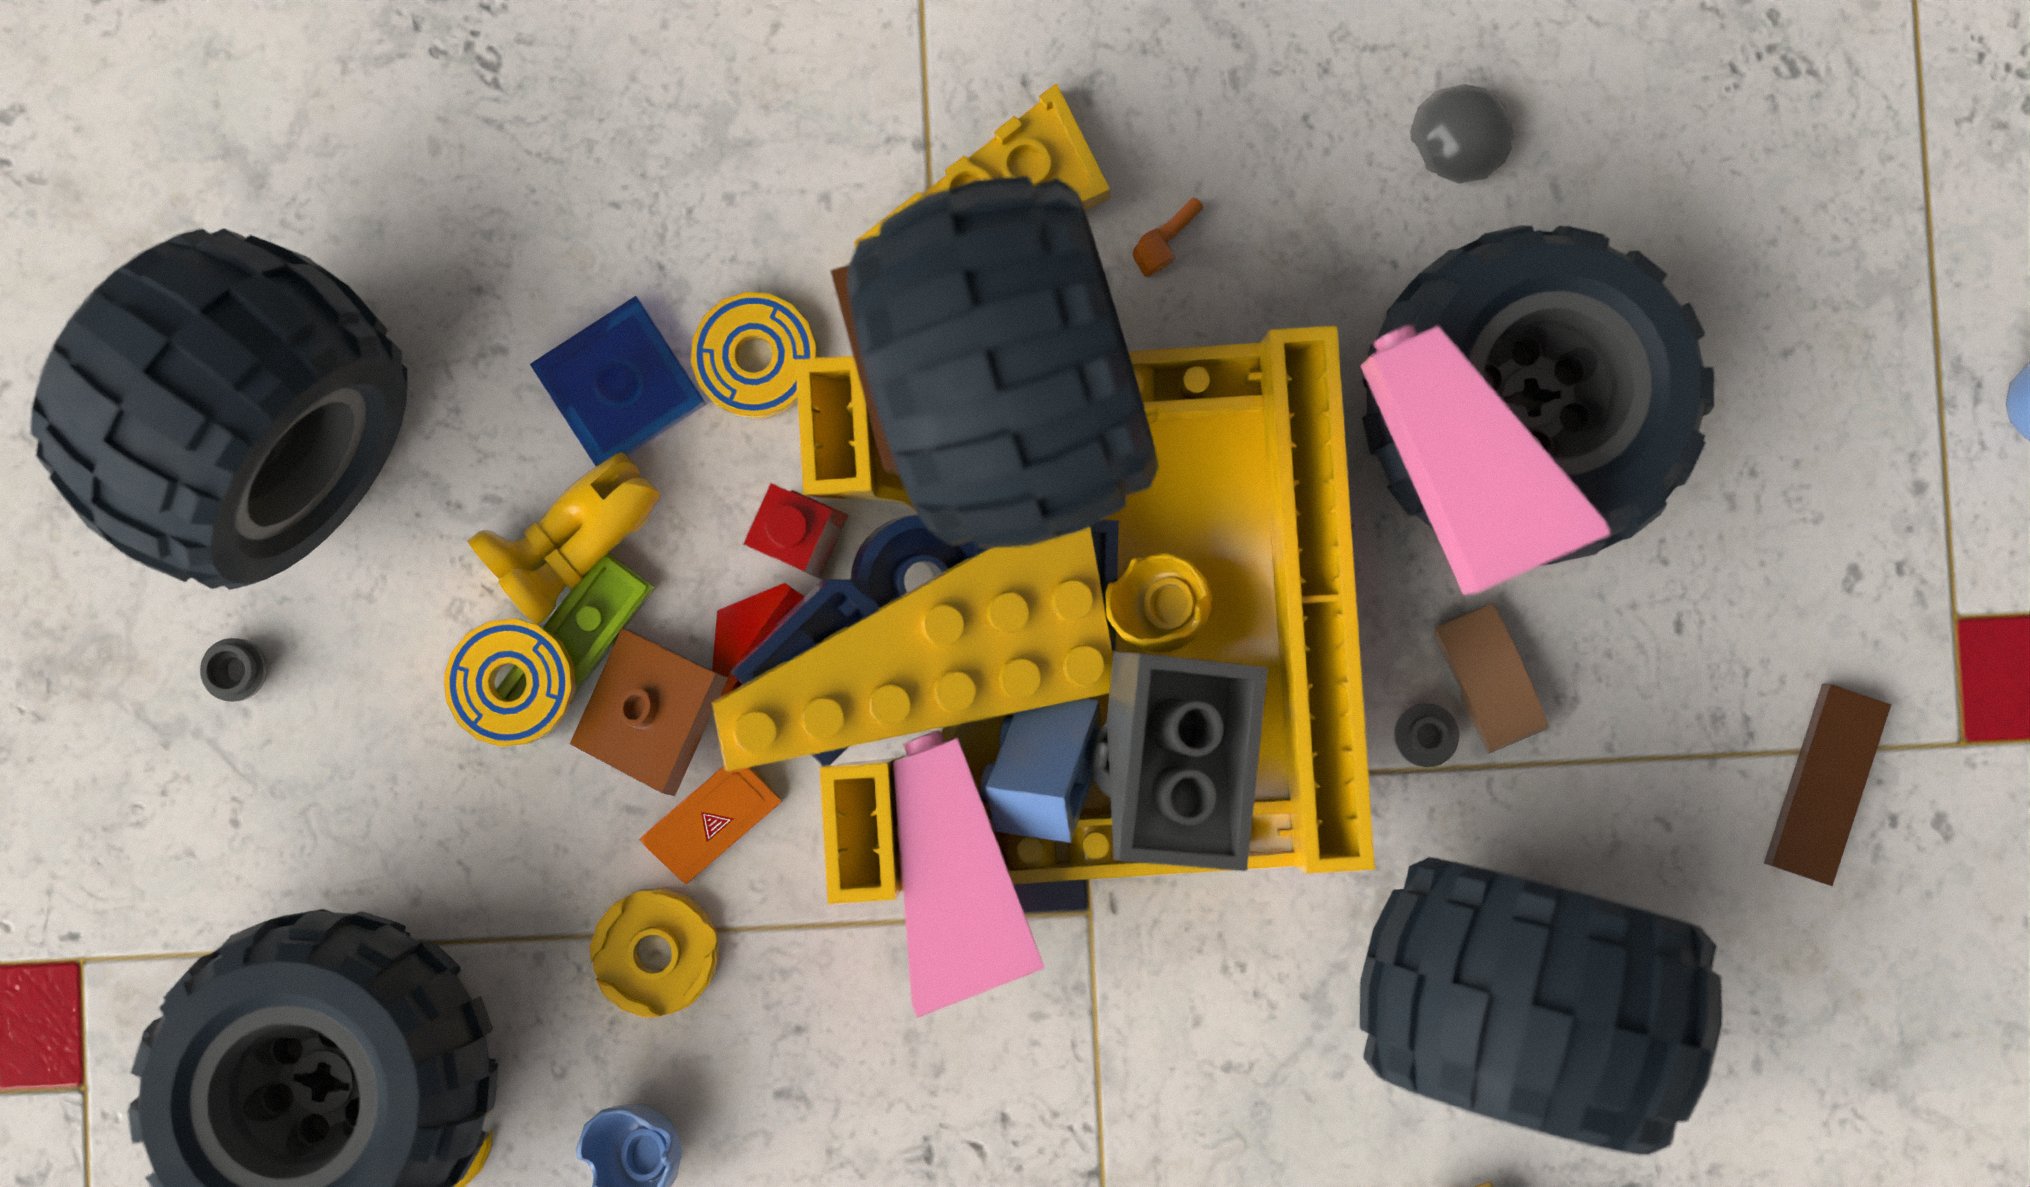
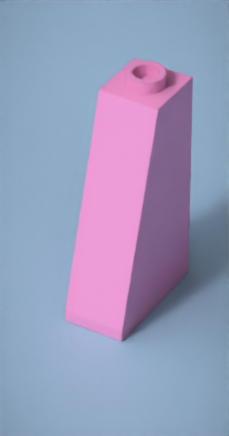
M1413 324L1373 342L1378 353L1366 360L1361 365V368L1463 595L1483 591L1611 534L1605 520L1438 326L1417 335Z
M941 730L903 743L907 756L899 758L894 762L911 999L916 1017L923 1016L1044 969L1041 955L958 736L944 741Z

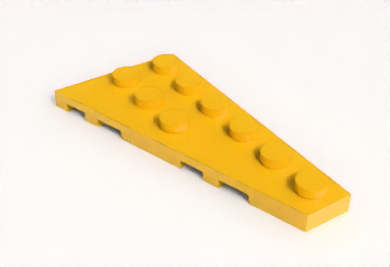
M1088 527L1085 530L1031 546L988 548L884 605L878 611L850 627H845L802 654L777 665L713 701L712 705L725 770L728 772L1110 693L1113 653L1091 529Z

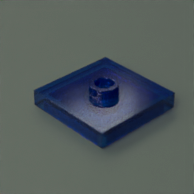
M634 296L530 363L535 374L595 466H598L617 453L631 454L707 405L706 400L637 296Z

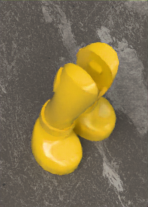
M620 452L602 462L572 484L538 522H533L523 531L526 535L525 537L516 541H510L493 531L482 530L473 535L467 542L482 562L499 579L498 583L508 597L529 620L538 626L554 611L557 598L566 586L573 589L583 580L582 576L608 552L647 522L649 514L660 500L661 495L650 481L645 478H639L638 467L628 455Z

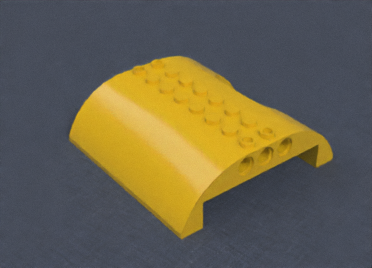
M1337 325L1271 329L1260 343L1128 351L1158 459V469L1149 489L1126 495V506L1102 519L1119 520L1117 580L1127 570L1133 558H1144L1145 556L1168 552L1190 560L1205 577L1211 591L1212 609L1202 630L1195 639L1184 647L1171 652H1149L1125 641L1116 631V651H1112V653H1140L1268 667L1247 869L1296 866L1306 874L1375 870ZM854 357L795 359L803 495L833 499L882 500L903 504L916 511L901 476L884 471ZM1109 693L1084 698L1099 700L1103 727L1107 721ZM1014 713L947 726L941 732L944 741L958 736L980 797L984 769L988 763L995 764L1000 752V732L1006 716H1014ZM907 755L889 759L819 767L827 904L896 900L900 891H903L894 762ZM1092 780L1071 843L994 832L1013 884L1229 871L1225 869L1115 860L1113 856L1111 799L1101 792L1094 780ZM983 803L994 831L989 803Z

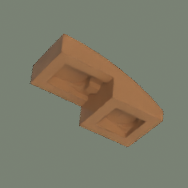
M1494 603L1435 627L1434 638L1462 690L1461 701L1489 754L1548 729L1549 725L1533 684Z

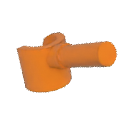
M1191 198L1166 224L1164 223L1159 229L1155 228L1145 233L1140 238L1132 254L1145 277L1156 274L1176 259L1167 242L1175 238L1203 209V205L1198 199Z

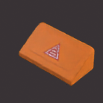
M723 766L641 836L639 840L686 885L782 803L783 800L754 766L728 772Z

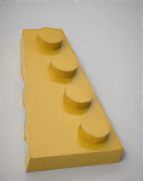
M1055 83L1039 96L1040 102L1018 119L1014 115L994 131L995 137L970 157L967 158L963 155L945 170L946 176L923 194L915 193L855 240L854 245L856 247L858 240L880 234L882 221L922 197L979 179L1027 176L1036 185L1059 178L1079 193L1085 210L1111 199L1110 188L1057 83Z

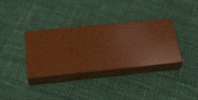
M1822 684L1764 864L1833 886L1891 704L1832 684Z

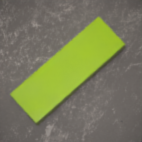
M610 552L582 576L583 580L571 589L543 627L563 642L574 663L576 678L574 697L614 645L621 628L626 629L656 589L653 584ZM514 665L496 689L503 699L514 701L524 693L527 683L523 670Z

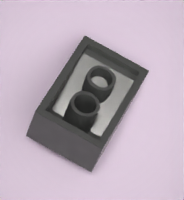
M1114 652L1107 712L1113 856L1115 860L1247 871L1268 667L1140 653Z

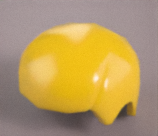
M1168 552L1145 556L1144 558H1133L1123 575L1116 582L1109 583L1105 591L1107 619L1125 641L1149 652H1171L1187 645L1202 630L1212 609L1211 591L1205 577L1190 560Z

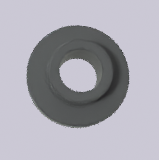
M239 638L223 639L213 644L204 654L200 665V676L206 690L214 697L228 702L243 701L254 696L263 686L267 675V664L261 650L252 642ZM235 658H238L244 665V675L237 682L233 681L228 675V666Z
M1427 703L1417 704L1408 708L1398 718L1394 729V741L1401 756L1411 764L1420 767H1435L1445 763L1455 753L1459 743V729L1454 717L1441 706ZM1427 723L1434 725L1438 731L1437 742L1429 748L1423 747L1417 738L1418 730Z

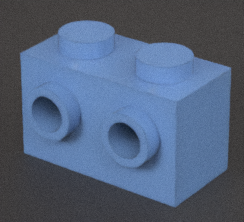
M1079 699L1015 712L1014 716L1005 717L1000 732V752L995 764L988 763L986 765L981 781V799L983 803H989L994 832L1071 843L1093 780V772L1090 770V754L1095 737L1102 729L1099 700Z

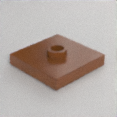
M621 628L570 745L660 793L675 796L713 713L712 702L719 699L728 677L635 632Z

